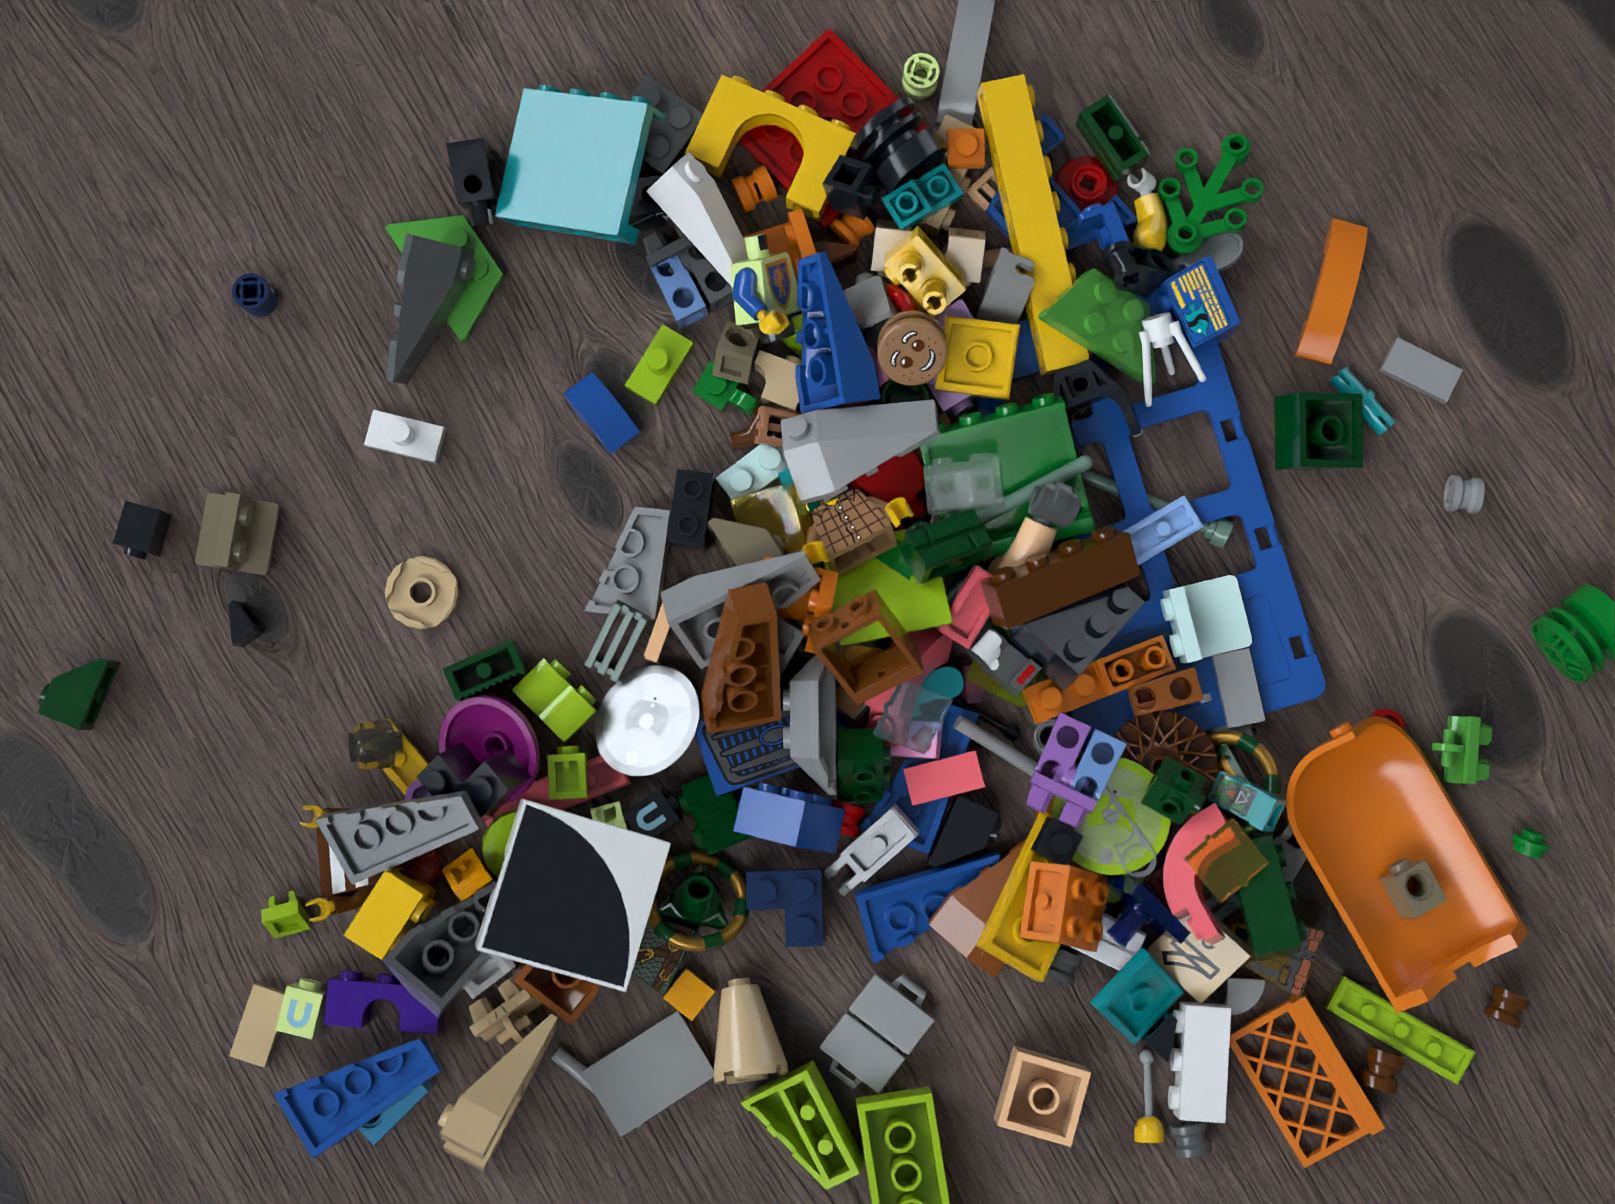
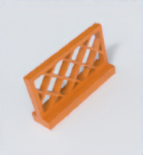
M1303 991L1300 997L1292 994L1289 996V1000L1230 1032V1047L1304 1169L1368 1133H1371L1373 1136L1385 1129L1381 1118ZM1286 1012H1289L1295 1022L1292 1038L1271 1033L1274 1019ZM1267 1023L1265 1031L1257 1029ZM1299 1030L1306 1042L1297 1040ZM1249 1033L1264 1037L1259 1056L1243 1052L1236 1040ZM1269 1038L1290 1044L1285 1063L1264 1058ZM1295 1046L1312 1050L1315 1055L1312 1070L1291 1065ZM1248 1060L1257 1062L1255 1071ZM1319 1063L1326 1074L1317 1072ZM1263 1064L1283 1069L1279 1089L1262 1084L1259 1076ZM1289 1071L1310 1077L1305 1096L1284 1090ZM1315 1078L1331 1082L1335 1090L1331 1103L1310 1098ZM1268 1093L1277 1095L1275 1104ZM1282 1096L1303 1102L1299 1121L1282 1117L1279 1112ZM1339 1096L1346 1107L1337 1105ZM1309 1104L1330 1109L1325 1129L1304 1123ZM1335 1111L1351 1115L1358 1127L1346 1134L1331 1131ZM1288 1125L1297 1128L1295 1137L1291 1132L1290 1128L1288 1127ZM1302 1129L1323 1135L1320 1148L1305 1155L1299 1145ZM1329 1137L1336 1138L1335 1140L1327 1143Z

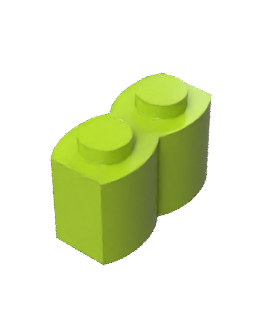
M543 658L512 691L561 740L568 742L598 712L593 706L597 699L583 685L576 689L567 680L571 673L557 659L550 663L547 659Z

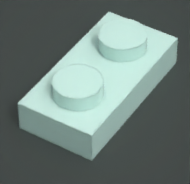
M759 445L716 477V481L737 508H740L777 480L779 472L789 469L783 448Z

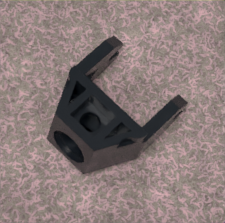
M1088 359L1055 373L1054 396H1062L1065 402V410L1077 458L1083 456L1072 428L1074 412L1104 398H1110L1120 406L1132 436L1137 437L1144 434L1127 389L1096 362ZM1087 380L1088 387L1081 392L1080 384Z

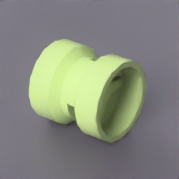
M918 53L912 55L906 61L902 86L909 97L923 100L929 98L935 92L940 69L934 57L929 54Z

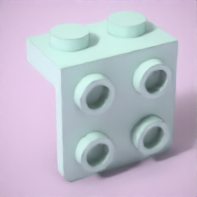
M1227 575L1162 591L1164 599L1160 600L1164 619L1166 621L1170 620L1173 635L1169 637L1174 657H1179L1180 663L1202 660L1204 657L1251 645L1252 636L1238 581L1235 576Z

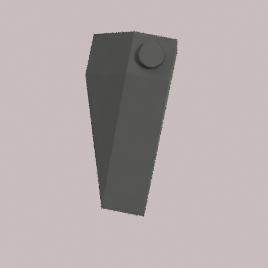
M406 234L397 272V283L403 284L402 299L394 304L393 316L397 317L399 329L390 340L386 381L402 384L408 383L464 292L468 280L472 278L475 271V260L473 259L475 251Z
M498 880L475 892L474 895L457 905L447 908L424 924L409 930L383 959V962L406 990L438 1018L492 956V954L478 951L475 944L491 893Z

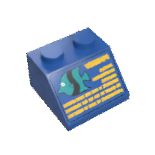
M1211 255L1202 258L1166 279L1159 288L1160 294L1157 295V300L1162 312H1170L1173 321L1179 320L1182 333L1193 353L1228 340L1241 323ZM1173 336L1176 345L1178 346V348H1181L1175 336Z

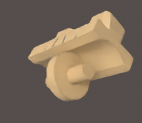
M511 977L498 988L505 1000L499 1007L495 1009L490 999L486 997L479 999L469 1006L474 1022L469 1028L475 1037L480 1036L485 1042H489L496 1037L501 1045L511 1038L518 1044L526 1037L523 1030L533 1023L528 1014L542 1005V1002L515 983L513 977Z

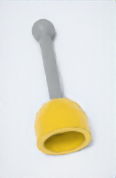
M1143 1050L1139 1058L1143 1063L1145 1115L1135 1123L1134 1142L1163 1143L1165 1142L1163 1124L1152 1114L1151 1063L1154 1061V1054L1150 1050Z

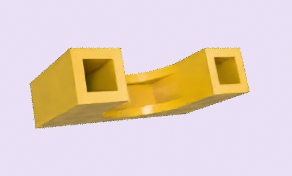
M722 74L687 147L685 155L690 152L697 161L703 164L707 173L721 178L738 140L746 132L763 125L784 128L797 138L804 153L802 163L786 196V208L793 211L802 208L804 216L820 222L829 202L822 183L840 155L850 156L852 152L850 143L856 136V133L852 132V128L842 121L833 119L829 122L818 117V113L808 106L799 105L795 107L786 103L785 98L774 91L766 90L764 93L752 88V84L742 77L733 75L732 78H729Z

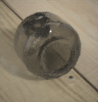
M389 720L358 722L354 726L353 732L347 733L350 762H356L361 770L393 767L396 762V754L404 752L402 731L394 732L393 725Z

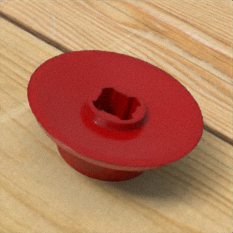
M1084 156L1068 161L1061 167L1055 178V182L1081 211L1094 204H1102L1104 206L1116 194L1118 196V183L1115 184L1100 161L1094 157ZM1086 179V181L1094 183L1093 190L1089 192L1081 188L1082 180Z

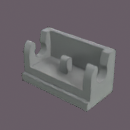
M1001 247L982 294L975 319L1017 324L1035 279L1026 274L1018 273L1015 268L1033 271L1035 264L1032 261L1009 253V249Z

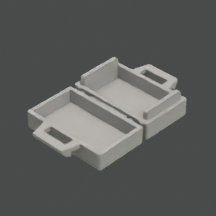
M876 972L850 1005L849 1010L851 1013L845 1011L820 1045V1049L833 1058L829 1071L852 1089L856 1088L863 1081L874 1091L880 1093L904 1062L905 1054L909 1055L935 1021V1017L921 1007L926 991L904 974L890 983ZM902 983L915 993L918 998L915 1001L897 987ZM838 1064H841L856 1076L855 1080L838 1069Z

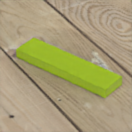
M1342 975L1323 1007L1457 1085L1476 1053L1406 1011L1397 1013L1390 1002Z

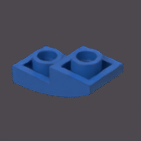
M590 372L563 393V396L583 423L588 424L608 453H614L640 433L628 414L593 372Z

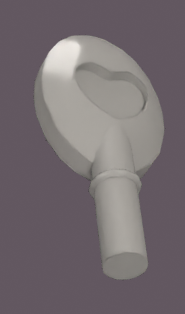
M1227 232L1203 239L1201 247L1196 252L1189 255H1180V257L1170 260L1174 266V272L1171 275L1177 274L1209 255L1212 256L1218 272L1230 268L1242 255V238L1237 233Z

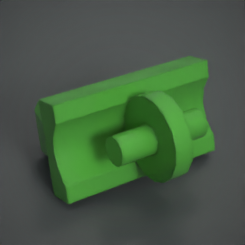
M1448 716L1447 729H1444L1443 743L1431 744V751L1442 752L1443 782L1476 785V781L1489 778L1490 765L1487 760L1478 759L1479 745H1489L1492 741V727L1481 723V717Z

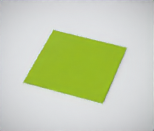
M907 529L895 531L896 540L903 541ZM875 557L838 576L832 604L833 611L851 602L854 598L863 596L875 589L907 633L953 623L942 577L918 584L914 575H911L910 580H908ZM824 561L825 570L831 571L829 563ZM878 620L839 641L840 646L843 647L890 637V635Z

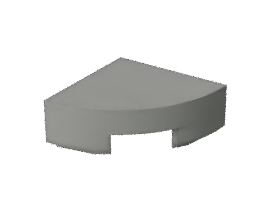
M1229 977L1225 980L1224 1005L1231 1008V1015L1246 1012L1258 1002L1265 987V980L1243 977Z

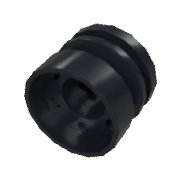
M910 97L901 98L876 113L850 143V149L855 155L864 154L861 159L862 162L874 165L882 161L875 175L878 184L887 195L908 181L924 176L937 164L949 148L948 144L934 127H929L916 133L925 116L920 111L912 113L915 109V103Z

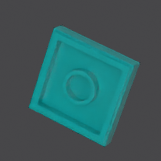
M1141 947L1090 1003L1121 1034L1135 1045L1184 993V990Z

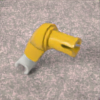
M1141 168L1143 174L1141 182L1131 173L1127 177L1128 185L1141 195L1140 198L1134 201L1138 224L1133 232L1134 241L1132 244L1162 251L1166 244L1168 226L1159 194L1151 193L1156 185L1155 177Z

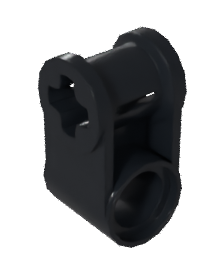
M1119 241L1110 245L1102 255L1104 264L1112 269L1114 274L1113 282L1116 288L1120 291L1138 294L1144 298L1151 296L1174 272L1172 262L1164 253L1157 249H1149L1132 244L1129 241Z

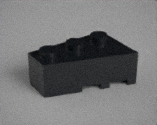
M1120 583L1021 624L1008 641L1028 659L1031 658L1041 667V671L1065 691L1145 602L1128 586Z

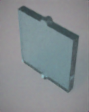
M905 681L897 685L890 701L884 704L885 710L873 734L876 737L925 754L936 732L942 729L941 722L953 700L950 697L910 681Z

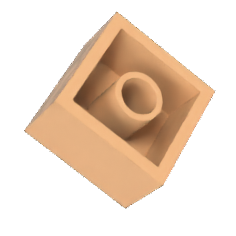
M1013 1045L994 1114L997 1126L1071 1147L1091 1072L1084 1065Z

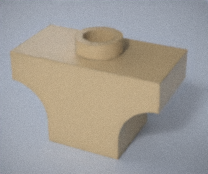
M759 350L754 365L755 371L762 374L766 380V385L761 395L762 404L772 408L797 412L800 403L795 370L796 365H802V359L791 355H786V358L783 359Z

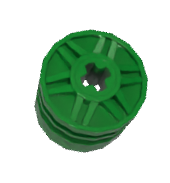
M1589 584L1581 585L1562 599V609L1558 607L1550 608L1546 611L1545 616L1535 619L1530 627L1534 640L1550 663L1560 673L1578 684L1587 682L1592 678L1593 673L1603 670L1605 666L1604 659L1609 661L1615 660V602L1597 587Z

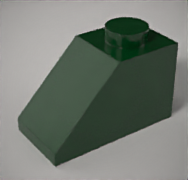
M100 658L52 678L51 683L47 684L40 694L39 703L41 706L38 713L78 730H92L121 662Z

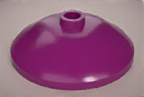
M487 695L465 699L448 712L440 728L439 752L442 753L463 742L478 762L482 764L484 761L509 749L532 778L506 803L512 802L526 793L537 776L540 754L536 735L525 716L507 701Z

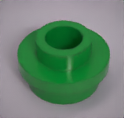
M1523 828L1522 832H1513L1511 837L1514 840L1513 850L1537 859H1541L1544 851L1548 852L1551 846L1544 841V834L1529 828Z

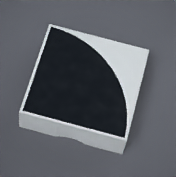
M521 798L506 844L505 858L499 879L491 893L477 937L476 949L626 992L671 843Z

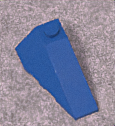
M819 252L798 260L797 306L803 312L802 330L796 331V343L802 344V365H796L795 379L801 414L815 410L858 405L880 399L879 380L876 375L873 357L827 253Z

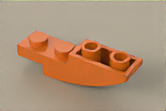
M1160 635L1091 662L1065 691L1051 679H1047L1024 688L1022 693L1035 724L1058 716L1060 712L1064 714L1173 671L1176 667L1164 637Z

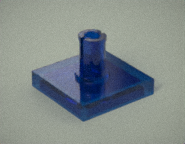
M1122 874L1103 875L1107 877V887L1128 907L1112 927L1106 931L1120 946L1125 948L1144 924L1180 944L1189 936L1191 932L1141 883Z

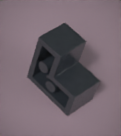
M463 742L438 754L416 776L432 796L466 791L483 823L493 816L532 778L509 749L480 764Z

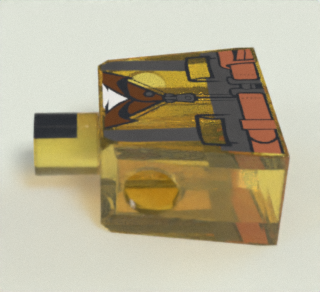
M1234 922L1230 930L1251 948L1246 926ZM1304 925L1307 940L1301 941L1302 948L1299 953L1255 962L1252 952L1251 957L1242 965L1283 991L1301 998L1326 931Z

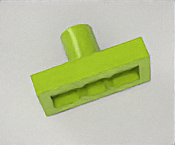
M662 324L627 380L625 387L657 406L694 347V343Z

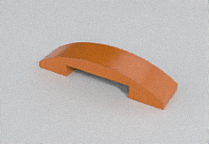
M1336 218L1331 220L1322 252L1325 255L1309 314L1303 322L1294 356L1328 366L1331 365L1354 298L1365 252L1368 227Z

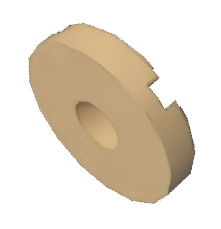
M425 556L414 557L397 565L388 577L385 588L386 602L394 618L408 627L422 630L438 627L447 621L456 610L460 596L458 580L452 570L439 560ZM419 583H428L432 589L430 599L424 603H418L413 598V590Z

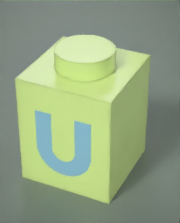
M300 978L299 983L295 982L286 986L275 1031L308 1039L321 1035L327 998V989L321 988L322 982Z

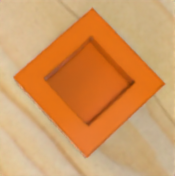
M984 128L948 129L947 168L984 169Z

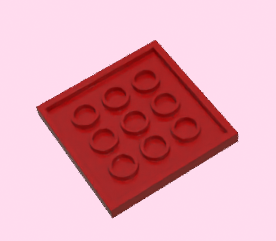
M830 28L761 91L764 93L766 90L774 91L783 96L786 103L795 107L799 105L808 106L818 113V117L829 122L833 119L842 121L852 128L851 131L856 133V135L876 113L899 100ZM922 122L916 133L928 127ZM763 125L749 130L738 140V143L761 166L764 165L769 175L788 193L804 156L799 141L792 133L778 126ZM851 152L849 158L861 161L864 154L855 155ZM882 161L872 165L874 172L877 171ZM828 202L820 222L814 221L826 231L830 227V223L834 219H839L843 213L833 211L830 202Z

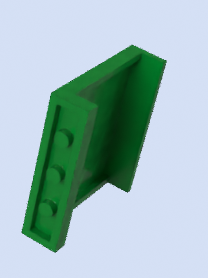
M1054 393L1038 395L1032 398L1033 403L1018 407L1017 402L1003 404L995 408L996 413L981 416V412L968 413L959 417L960 422L946 426L944 421H938L940 435L920 446L938 519L954 509L959 510L960 513L969 509H974L977 512L1077 459L1065 410L1066 406L1062 396L1055 397ZM1081 474L1064 482V484L1072 487V492L1082 501L1076 518L1069 526L1063 528L1053 523L1051 524V527L1057 529L1054 541L1095 530ZM1030 501L982 525V528H985L992 540L993 545L988 558L1005 554L1015 540L1025 517L1034 518L1033 515L1028 514Z

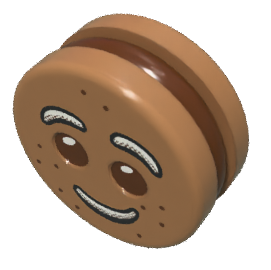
M904 311L889 318L882 326L877 339L880 367L890 379L903 385H920L935 378L943 369L947 359L946 336L940 323L929 314L920 311Z

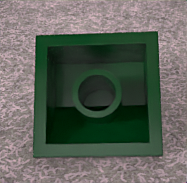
M1297 392L1274 397L1275 470L1363 468L1362 394Z

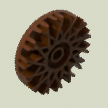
M1155 711L1132 718L1115 733L1114 738L1127 743L1121 758L1129 759L1142 765L1153 775L1155 774L1154 763L1160 759L1164 760L1165 756L1206 777L1207 779L1201 793L1206 795L1203 805L1207 802L1209 792L1217 778V755L1211 740L1199 725L1177 713Z

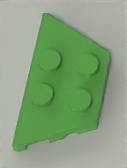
M464 215L395 223L385 226V229L401 253L407 233L475 251L473 257L475 260L474 274L468 280L464 292L446 319L461 343L467 342L471 336L469 334L479 316L484 314L489 305L490 297L493 293L497 292L505 277Z
M1095 268L1086 271L1075 281L1072 287L1066 289L1058 296L1056 302L1040 312L1038 319L1144 385L1142 343L1139 332L1144 330L1142 320L1151 317L1149 304L1131 292L1118 290L1112 279ZM1151 342L1152 384H1154L1156 381L1154 349Z

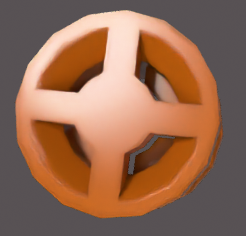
M845 214L842 218L834 219L830 223L832 231L843 244L855 245L856 249L860 246V240L864 236H870L875 231L874 225L867 216L862 220Z

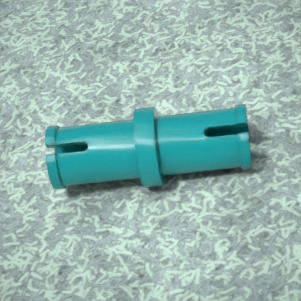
M1347 366L1341 369L1337 376L1334 375L1329 380V383L1340 393L1362 394L1363 419L1375 431L1377 436L1385 432L1387 426L1391 427L1395 423V418L1391 417L1374 398L1376 393L1371 388L1367 390Z

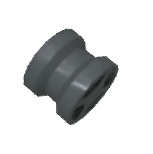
M1059 947L1046 976L1073 986L1075 981L1074 970L1076 966L1081 965L1083 957Z
M1180 1120L1169 1125L1170 1134L1176 1140V1145L1173 1148L1175 1157H1197L1212 1151L1211 1142L1205 1136L1207 1122Z

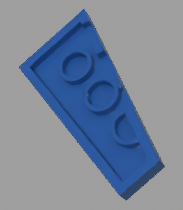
M946 702L942 704L932 719L943 722L940 760L967 753L971 738L953 728V725L960 715L977 725L980 717L979 714ZM907 758L890 786L882 794V801H877V805L859 829L864 831L896 804L921 831L906 846L930 855L951 797L912 806L903 769L939 759Z
M419 1038L273 1094L310 1156L314 1159L443 1071V1068L425 1039Z

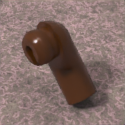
M762 404L754 408L752 412L754 416L748 429L729 433L734 451L759 445L754 444L755 436L758 435L756 424L760 419L758 407H769L768 405ZM769 417V423L775 424V418Z

